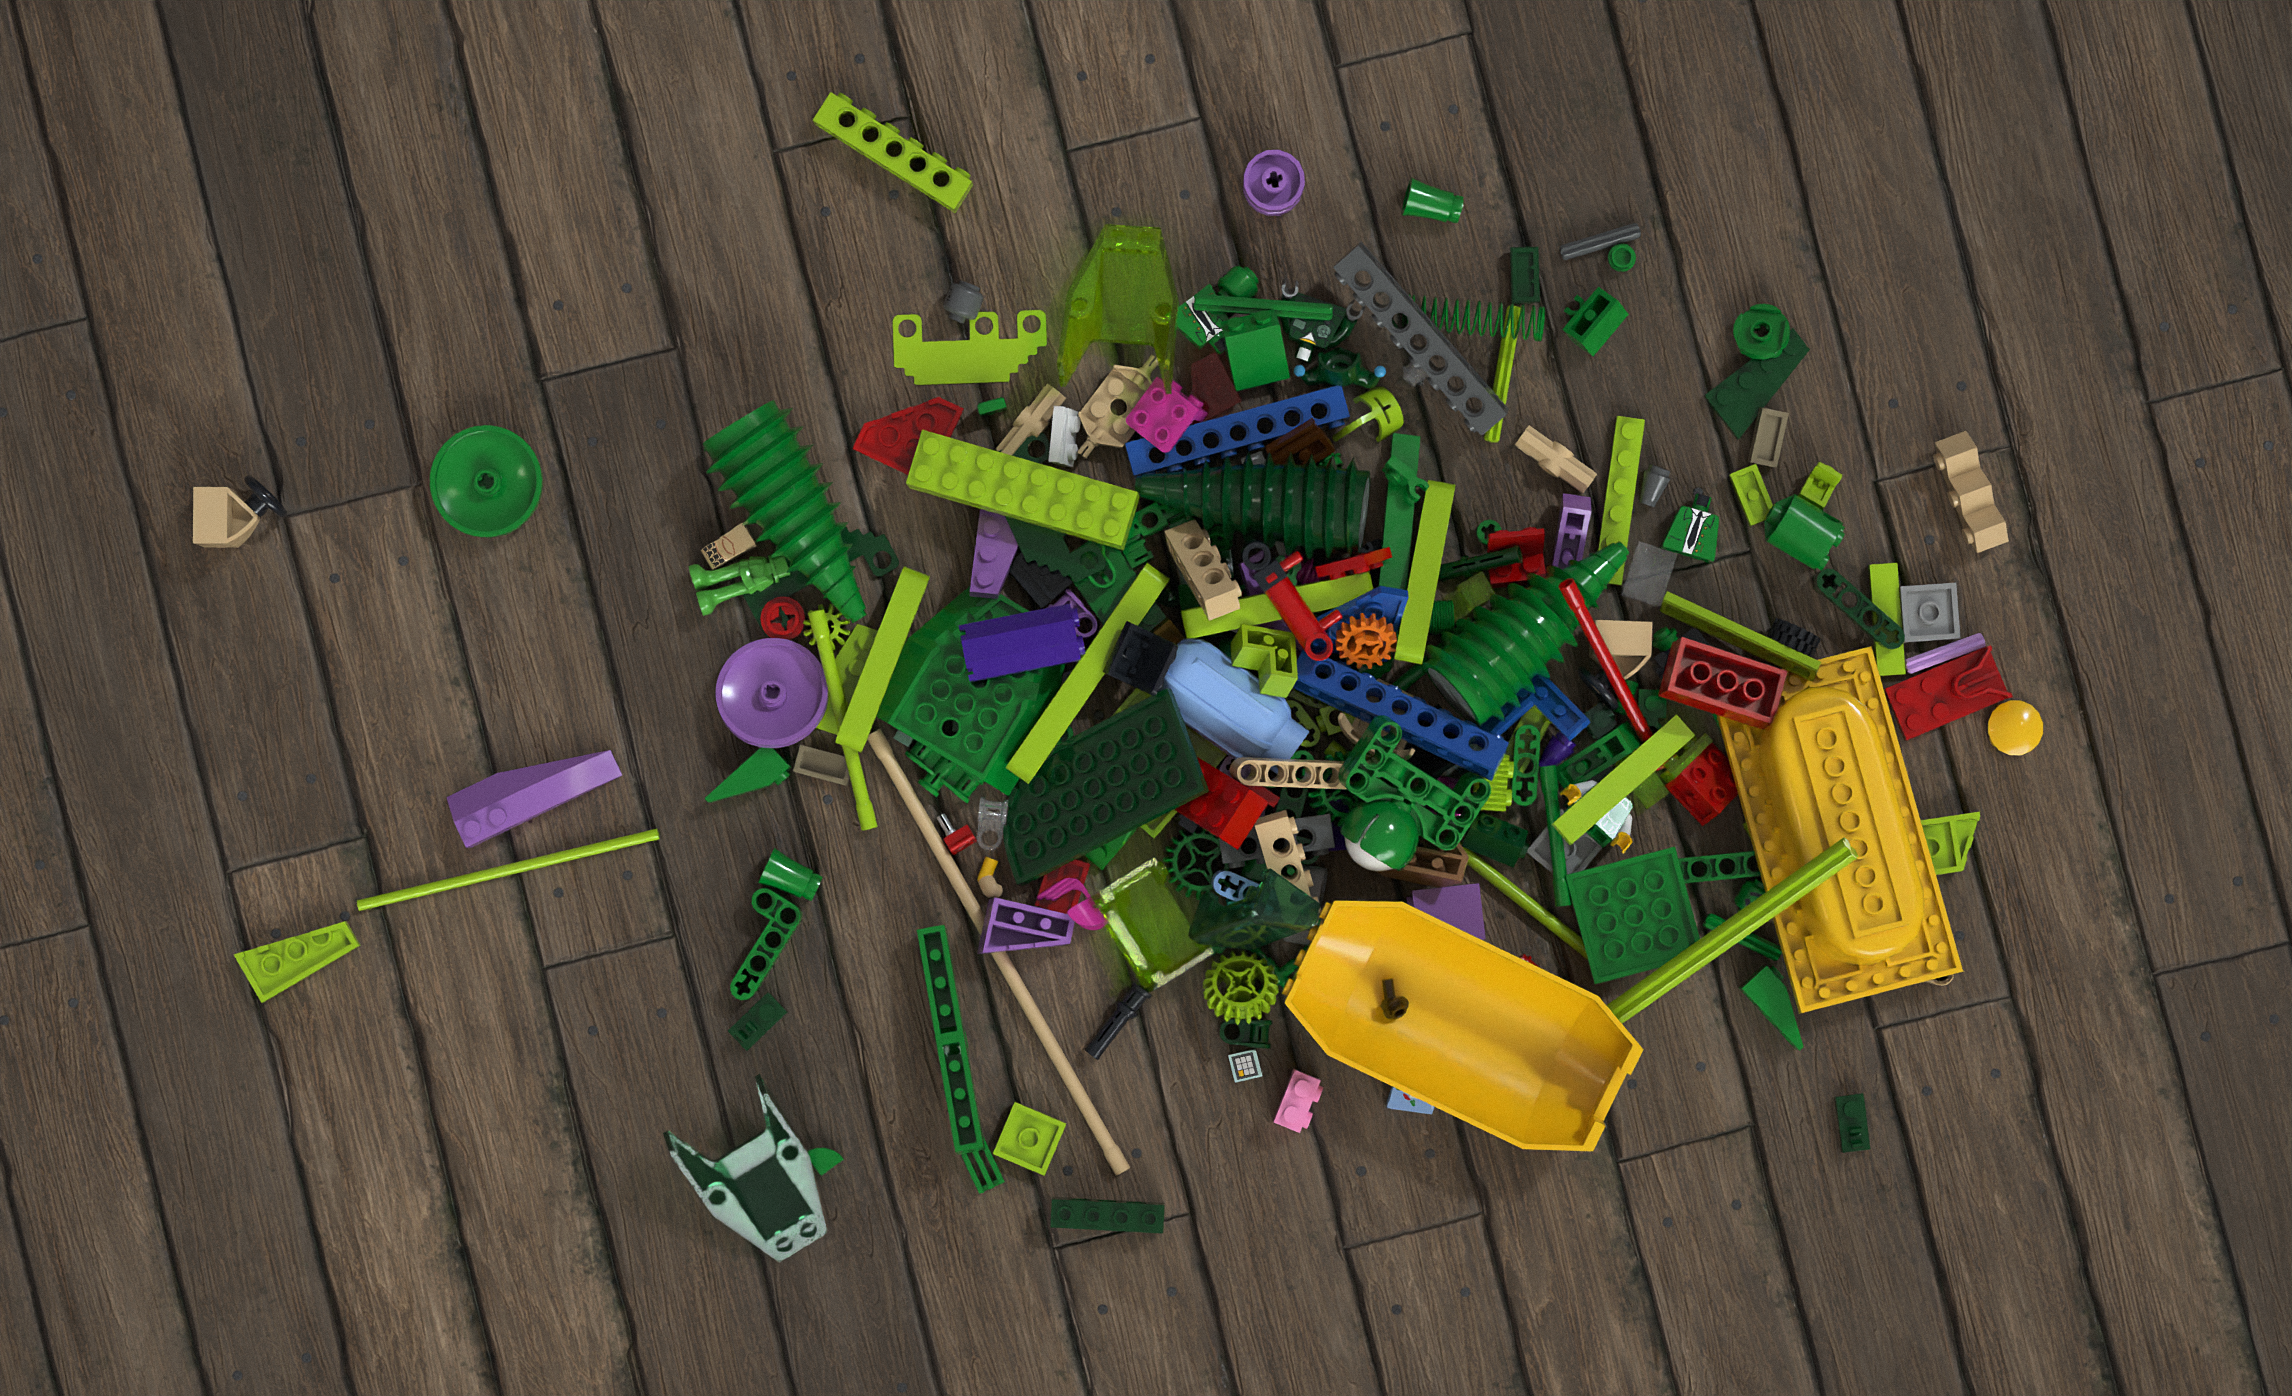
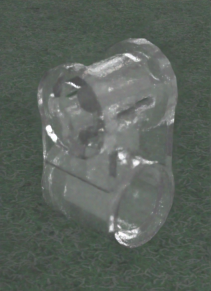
M985 797L980 798L977 842L985 851L993 852L999 849L1002 844L1009 800L1004 799L1003 802L986 800ZM987 809L998 810L1000 812L987 811ZM987 831H993L998 836V840L993 846H986L982 842V836Z

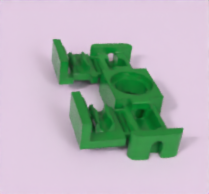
M1157 502L1135 513L1124 550H1118L1123 552L1134 571L1146 563L1155 560L1151 550L1147 552L1143 545L1146 543L1145 538L1168 526L1171 529L1192 521L1194 518L1192 517L1190 520H1187L1185 512L1173 507L1169 509L1165 504L1158 506ZM1148 513H1153L1158 517L1157 525L1152 528H1147L1142 523L1143 517ZM1148 554V556H1146V557L1140 559L1139 561L1135 562L1136 559H1138V558H1140V557H1142V556Z

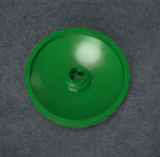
M474 426L455 434L440 448L430 472V491L438 512L454 528L475 537H499L517 530L533 515L542 496L543 472L536 453L520 436L498 426Z

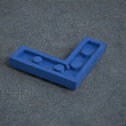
M1536 674L1531 679L1535 688V694L1522 688L1517 693L1520 708L1507 702L1501 708L1505 722L1491 716L1479 729L1488 733L1493 732L1502 735L1533 706L1569 741L1591 722L1550 679Z

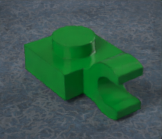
M1394 454L1382 469L1386 473V478L1391 483L1399 484L1403 488L1407 487V495L1414 502L1420 499L1419 494L1414 490L1415 487H1420L1425 492L1429 488V484L1425 480L1415 476V471Z

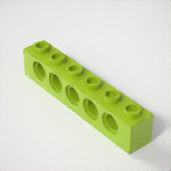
M830 92L813 119L817 127L953 213L957 212L973 187L972 181L969 180L971 176L969 173L959 167H956L955 170L946 165L947 160L935 152L932 155L922 150L924 145L914 138L909 137L906 140L898 135L900 130L892 124L886 122L885 125H882L875 120L877 116L863 107L860 111L852 106L853 100L839 92L836 96ZM849 114L855 117V122L850 127H843L840 124V120L844 115ZM874 129L879 133V136L874 142H867L863 138L866 131ZM893 144L900 145L902 147L901 154L897 157L889 156L887 154L889 146ZM916 159H922L926 162L925 168L920 172H915L910 168L911 163ZM939 174H946L949 177V182L946 186L939 187L934 184L935 177Z

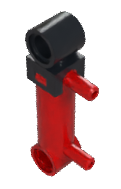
M1260 540L1246 542L1241 550L1244 564L1248 568L1255 570L1251 574L1301 647L1315 661L1327 659L1333 651V643L1325 630L1341 620L1343 616L1336 609L1318 621L1285 572L1300 563L1303 557L1296 551L1278 563L1275 557L1271 559L1269 548L1264 542ZM1253 548H1261L1263 550V558L1258 562H1252L1248 558V553ZM1317 638L1325 641V648L1321 652H1313L1310 649L1312 641Z

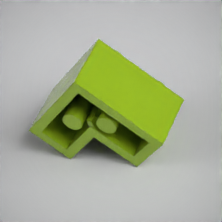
M1241 624L1231 642L1232 666L1258 670L1260 694L1287 698L1298 679L1295 636L1292 632Z

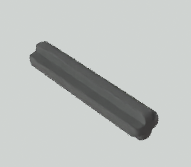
M1633 223L1561 245L1559 250L1562 259L1568 260L1637 239L1641 236L1638 224Z

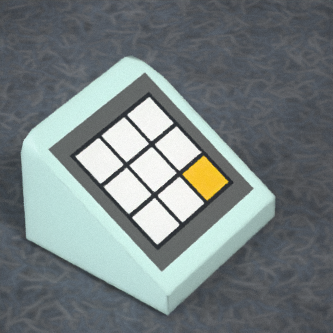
M1255 1048L1228 1055L1235 1083L1262 1076Z

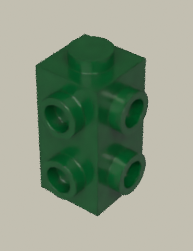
M1480 811L1466 831L1462 847L1514 868L1518 858L1524 859L1527 853L1529 843L1525 841L1528 831Z

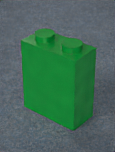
M1275 309L1262 310L1255 314L1234 317L1220 322L1230 373L1236 391L1290 378L1281 328Z

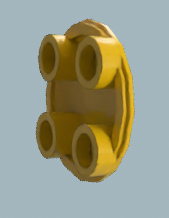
M2010 700L1999 704L1988 720L1989 741L1999 751L2008 755H2023L2031 752L2039 744L2043 735V722L2039 712L2032 705L2021 700Z

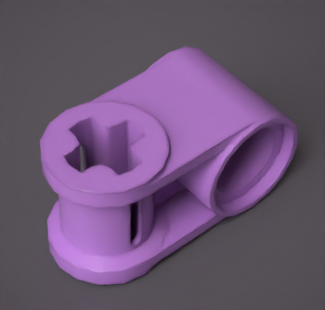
M1066 588L1064 590L1065 594L1054 605L1050 604L1047 608L1068 603L1071 609L1077 608L1079 622L1083 619H1088L1092 621L1093 628L1089 633L1084 634L1078 631V627H1075L1076 636H1082L1083 640L1092 639L1098 632V623L1095 617Z

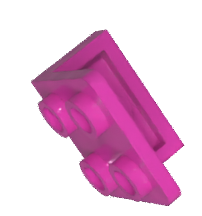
M1156 377L1127 416L1126 423L1160 451L1169 453L1193 420L1202 422L1208 413L1202 409L1204 403L1192 394L1187 397L1180 392L1183 387L1171 378L1166 381Z

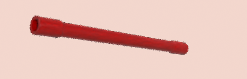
M1573 578L1566 579L1558 587L1569 608L1572 609L1643 744L1653 733L1588 611L1577 584ZM1667 760L1656 771L1662 770L1665 767H1667L1669 761Z

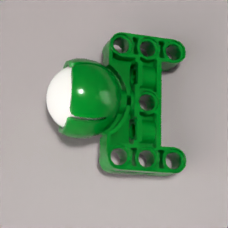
M1379 715L1371 721L1339 770L1338 779L1340 783L1351 793L1364 800L1353 807L1345 816L1340 833L1345 837V844L1349 855L1361 867L1371 871H1387L1390 869L1400 871L1412 860L1417 850L1418 836L1420 835L1440 849H1454L1491 794V786L1483 777L1473 772H1467L1459 779L1455 787L1451 789L1394 753L1393 750L1402 737V730L1395 721L1385 715ZM1390 725V732L1385 736H1381L1382 729ZM1371 749H1375L1374 756L1369 760H1365L1366 753ZM1355 773H1359L1358 780L1355 783L1350 784L1349 780L1351 776ZM1381 776L1384 777L1385 779L1390 781V784L1393 786L1391 787L1379 778ZM1419 778V784L1414 788H1410L1411 781ZM1479 782V788L1475 792L1470 793L1471 786ZM1425 805H1428L1431 808H1433L1434 812H1436L1437 814H1434L1433 812L1426 809ZM1464 806L1463 812L1459 816H1455L1456 809ZM1448 829L1447 836L1439 840L1440 833Z

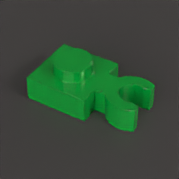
M1638 689L1637 704L1649 727H1654L1657 732L1662 727L1658 723V718H1666L1667 698L1658 696L1659 690Z

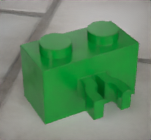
M1597 287L1586 302L1579 295L1575 296L1574 300L1580 305L1579 310L1572 311L1568 307L1564 310L1571 320L1562 330L1574 344L1592 357H1594L1629 315L1617 299L1600 287Z

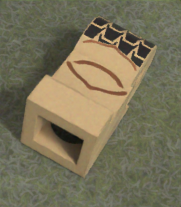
M743 522L701 550L712 570L727 564L758 546L747 526H742Z

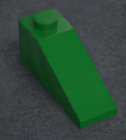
M1625 721L1556 767L1557 779L1564 789L1569 784L1586 782L1633 752L1642 743L1629 722Z
M761 747L704 799L708 803H713L770 787L774 783L779 786L790 776L787 771L792 767L775 748Z
M1762 965L1738 988L1792 1047L1800 1051L1804 1046L1787 988L1781 982L1784 977L1774 966L1768 968V966Z

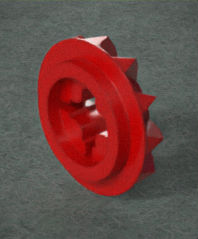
M776 597L770 600L762 610L761 625L765 633L771 638L791 640L799 636L805 626L803 624L805 612L802 606L790 597ZM779 607L782 608L785 615H795V617L787 621L786 631L781 623L771 622L780 617Z

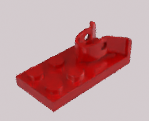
M1991 645L1884 689L1905 741L2004 699L2013 697L2011 692H2007L1991 654L1993 649Z

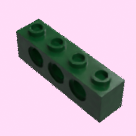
M1052 1197L1050 1228L1163 1234L1165 1203Z

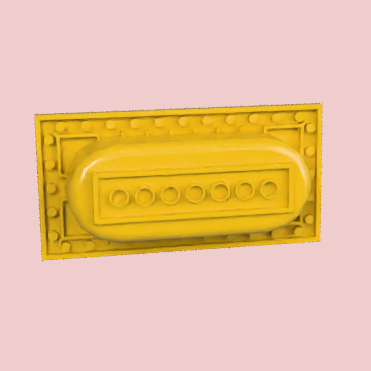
M1872 646L1818 659L1821 665L1813 681H1809L1782 668V670L1787 671L1779 706L1772 724L1764 730L1717 715L1765 892L1842 838H1846L1858 854L1856 860L1773 917L1799 1014L1963 972Z

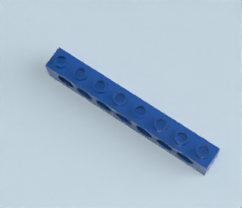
M1333 386L1190 425L1169 453H1164L1165 459L1161 463H1153L1149 459L1150 452L1158 448L1145 438L1125 443V448L1134 478L1142 477L1143 474H1156V472L1167 470V473L1183 470V465L1194 462V466L1203 465L1205 460L1209 463L1211 462L1210 457L1221 455V459H1225L1227 455L1228 457L1237 455V450L1246 447L1249 452L1264 448L1265 442L1275 441L1311 418L1315 420L1318 427L1328 425L1330 430L1345 426L1344 421L1349 420L1350 415L1342 386ZM1315 405H1321L1326 409L1327 414L1322 419H1316L1311 414V408ZM1289 412L1296 413L1299 416L1300 422L1296 426H1288L1284 422V416ZM1261 420H1268L1272 423L1273 430L1268 434L1260 433L1257 429V423ZM1234 427L1244 429L1246 437L1242 441H1235L1231 438L1230 431ZM1206 435H1215L1219 439L1218 446L1213 449L1207 448L1203 444V438ZM1188 442L1192 447V452L1187 456L1179 455L1176 451L1177 444Z
M1304 649L1297 659L1298 679L1293 686L1294 689L1369 724L1379 715L1388 716L1401 727V739L1492 781L1509 744L1501 735L1493 732L1488 733L1479 729L1471 721H1462L1453 717V714L1448 710L1436 709L1428 705L1420 697L1406 695L1394 685H1385L1377 681L1371 674L1359 673L1351 669L1343 661H1334L1329 658L1323 661H1315L1306 654ZM1311 649L1313 652H1321L1317 649ZM1326 673L1329 678L1321 679L1316 674ZM1349 684L1354 687V690L1346 691L1341 686ZM1370 696L1377 697L1380 700V702L1372 703L1367 698ZM1400 708L1405 711V714H1395L1393 709ZM1426 720L1431 726L1423 727L1418 721ZM1390 725L1385 726L1382 730L1389 733ZM1444 733H1454L1457 738L1449 739L1444 736ZM1477 744L1482 750L1474 751L1469 745Z

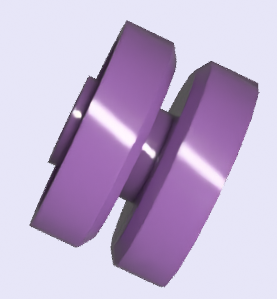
M1266 150L1256 155L1248 163L1243 177V194L1248 204L1256 212L1266 216H1281L1291 211L1299 203L1305 186L1304 171L1299 161L1291 154L1281 150ZM1276 180L1278 187L1272 188V184L1268 185V182Z

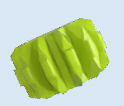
M822 604L818 605L819 610L824 609L825 611V608ZM830 604L828 613L825 612L827 623L831 621L834 623V626H831L834 630L829 635L834 651L836 650L835 640L841 645L845 644V641L839 637L840 634L850 635L851 632L849 630L842 629V626L850 624V620L844 619L839 621L843 615L840 611L833 615L835 606ZM804 620V625L811 626L810 620ZM812 629L803 632L804 636L813 635ZM813 637L810 640L809 644L811 646H814L816 644V639Z

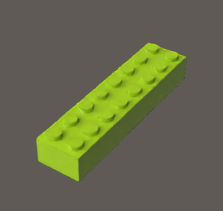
M925 430L921 432L906 481L910 489L1120 550L1125 548L1140 498L1138 492Z

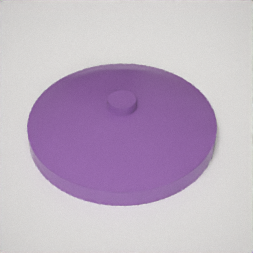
M781 638L756 640L738 649L723 665L716 684L717 707L727 728L742 741L762 748H781L795 744L807 737L822 720L829 698L823 667L818 659L802 645Z

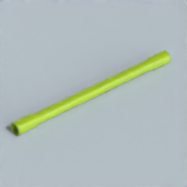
M820 609L809 612L808 616L813 636L816 639L839 732L847 712V706L829 637L830 631L825 611ZM842 745L861 830L878 827L873 805L869 799L858 751Z

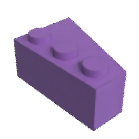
M995 897L991 898L988 901L977 954L1070 944L1075 921L1065 913Z

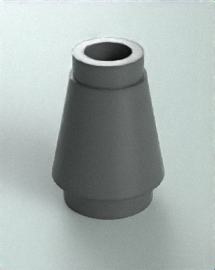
M1649 464L1648 469L1644 470L1639 502L1655 507L1671 479L1668 478L1671 471Z

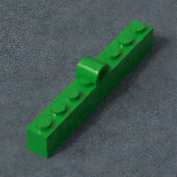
M945 925L917 929L955 1152L959 1155L985 1150L947 928Z

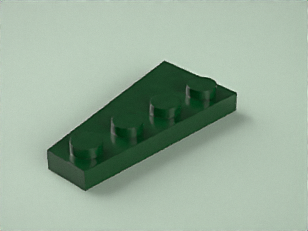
M1794 328L1790 329L1789 342L1779 357L1762 360L1752 358L1703 397L1738 440L1757 417L1759 407L1764 408L1810 349Z

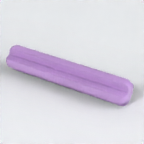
M1977 633L1905 659V668L1908 673H1914L1986 646L1984 637L1981 633Z

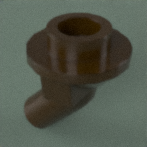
M1393 979L1382 980L1385 1000L1382 1001L1381 1008L1384 1016L1388 1019L1402 1017L1409 1006L1407 998L1395 996Z

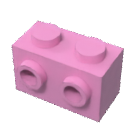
M1293 1068L1273 1122L1299 1133L1302 1127L1307 1129L1313 1113L1309 1112L1312 1101L1317 1103L1323 1087L1319 1086L1321 1080Z

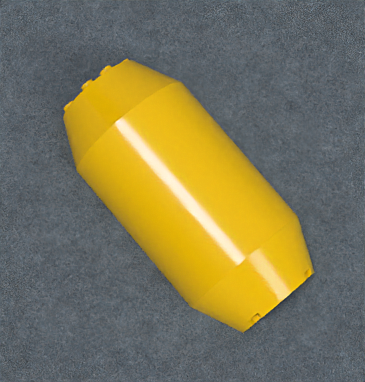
M1334 900L1331 904L1328 902L1324 904L1319 915L1322 919L1319 925H1312L1306 939L1310 940L1306 951L1303 949L1299 951L1294 962L1298 968L1293 980L1290 978L1287 980L1282 994L1286 995L1284 1002L1328 1056L1522 1149L1594 1151L1606 1126L1604 1119L1627 1073L1632 1074L1644 1050L1598 995L1402 901ZM1384 979H1393L1395 996H1403L1409 1002L1406 1013L1400 1018L1388 1019L1383 1014L1381 1003L1385 1000L1382 984Z

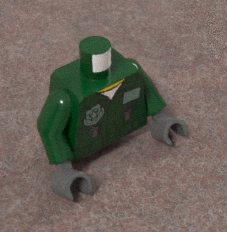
M1286 278L1282 281L1281 290L1283 294L1281 295V300L1331 304L1299 293V282L1297 280L1295 287L1292 289L1286 287ZM1355 300L1349 303L1347 309L1331 304L1333 306V315L1330 321L1280 317L1283 330L1289 334L1288 340L1299 343L1294 358L1310 363L1314 349L1325 352L1327 348L1337 347L1350 336L1358 318L1362 316L1366 307H1362L1360 311L1353 310L1352 305Z

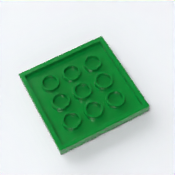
M1675 846L1565 875L1595 984L1660 968L1700 939Z

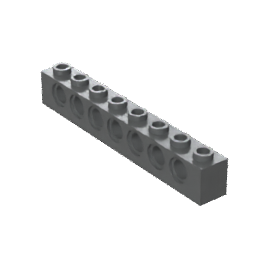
M1362 241L1334 265L1333 268L1336 270L1334 275L1344 286L1348 284L1355 292L1353 293L1355 300L1362 307L1367 305L1373 312L1371 317L1381 328L1385 326L1392 334L1390 338L1399 349L1405 348L1410 354L1408 357L1410 362L1418 370L1422 368L1429 376L1427 380L1436 391L1442 390L1447 396L1445 399L1447 404L1455 412L1459 410L1466 418L1464 422L1472 432L1478 431L1482 436L1507 415L1509 408ZM1357 272H1368L1371 276V281L1366 284L1359 282L1356 276ZM1378 292L1386 293L1390 299L1389 303L1385 305L1379 304L1375 299V294ZM1397 313L1405 314L1408 318V324L1404 326L1396 324L1393 318L1394 315ZM1415 334L1423 335L1427 340V344L1422 347L1416 346L1412 341V336ZM1434 355L1442 356L1445 360V365L1440 368L1432 365L1430 358ZM1453 376H1458L1463 380L1464 386L1453 388L1449 383V379ZM1476 397L1481 400L1482 407L1480 409H1472L1469 407L1467 400Z

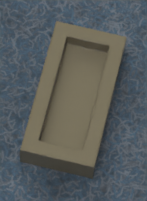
M1759 407L1747 462L1777 468L1789 413Z
M800 745L793 772L848 786L850 776L845 756Z

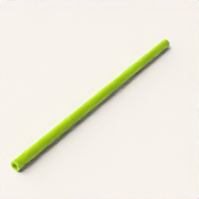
M656 828L357 900V906L359 911L658 840L660 836Z

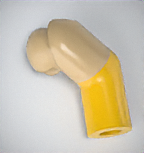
M985 857L977 881L986 897L999 898L1002 895L1003 888L997 884L993 877L998 861Z

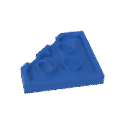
M1379 586L1316 617L1319 621L1336 609L1343 616L1341 620L1325 630L1333 643L1332 653L1339 654L1335 643L1336 631L1341 630L1342 622L1350 624L1349 617L1351 616L1356 620L1360 619L1361 613H1364L1366 618H1370L1372 613H1374L1376 620L1385 617L1386 625L1392 623L1394 632L1397 633L1408 600V590ZM1321 638L1313 640L1310 649L1322 651L1325 648V641ZM1383 658L1382 662H1387V659Z

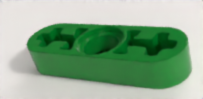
M1533 725L1520 726L1514 733L1512 757L1514 773L1513 778H1511L1510 789L1512 790V801L1519 806L1532 804L1537 796L1541 736L1539 730ZM1526 729L1530 730V734L1535 736V739L1529 742L1528 750L1534 749V755L1531 753L1518 754V748L1524 749L1525 747L1524 740H1520V734H1525ZM1523 757H1528L1533 762V769L1527 774L1520 772L1517 767L1518 761ZM1516 776L1521 778L1533 777L1532 783L1526 782V790L1531 791V796L1526 797L1524 802L1521 801L1520 796H1516V790H1521L1522 781L1516 782Z

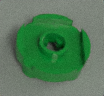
M1756 304L1751 306L1750 310L1744 314L1741 313L1734 323L1733 334L1738 349L1742 354L1759 360L1777 358L1782 354L1783 349L1789 342L1790 326L1787 318L1777 307L1770 304ZM1761 326H1765L1766 331L1769 333L1764 337H1758V334L1754 333L1755 330L1758 331L1761 329Z

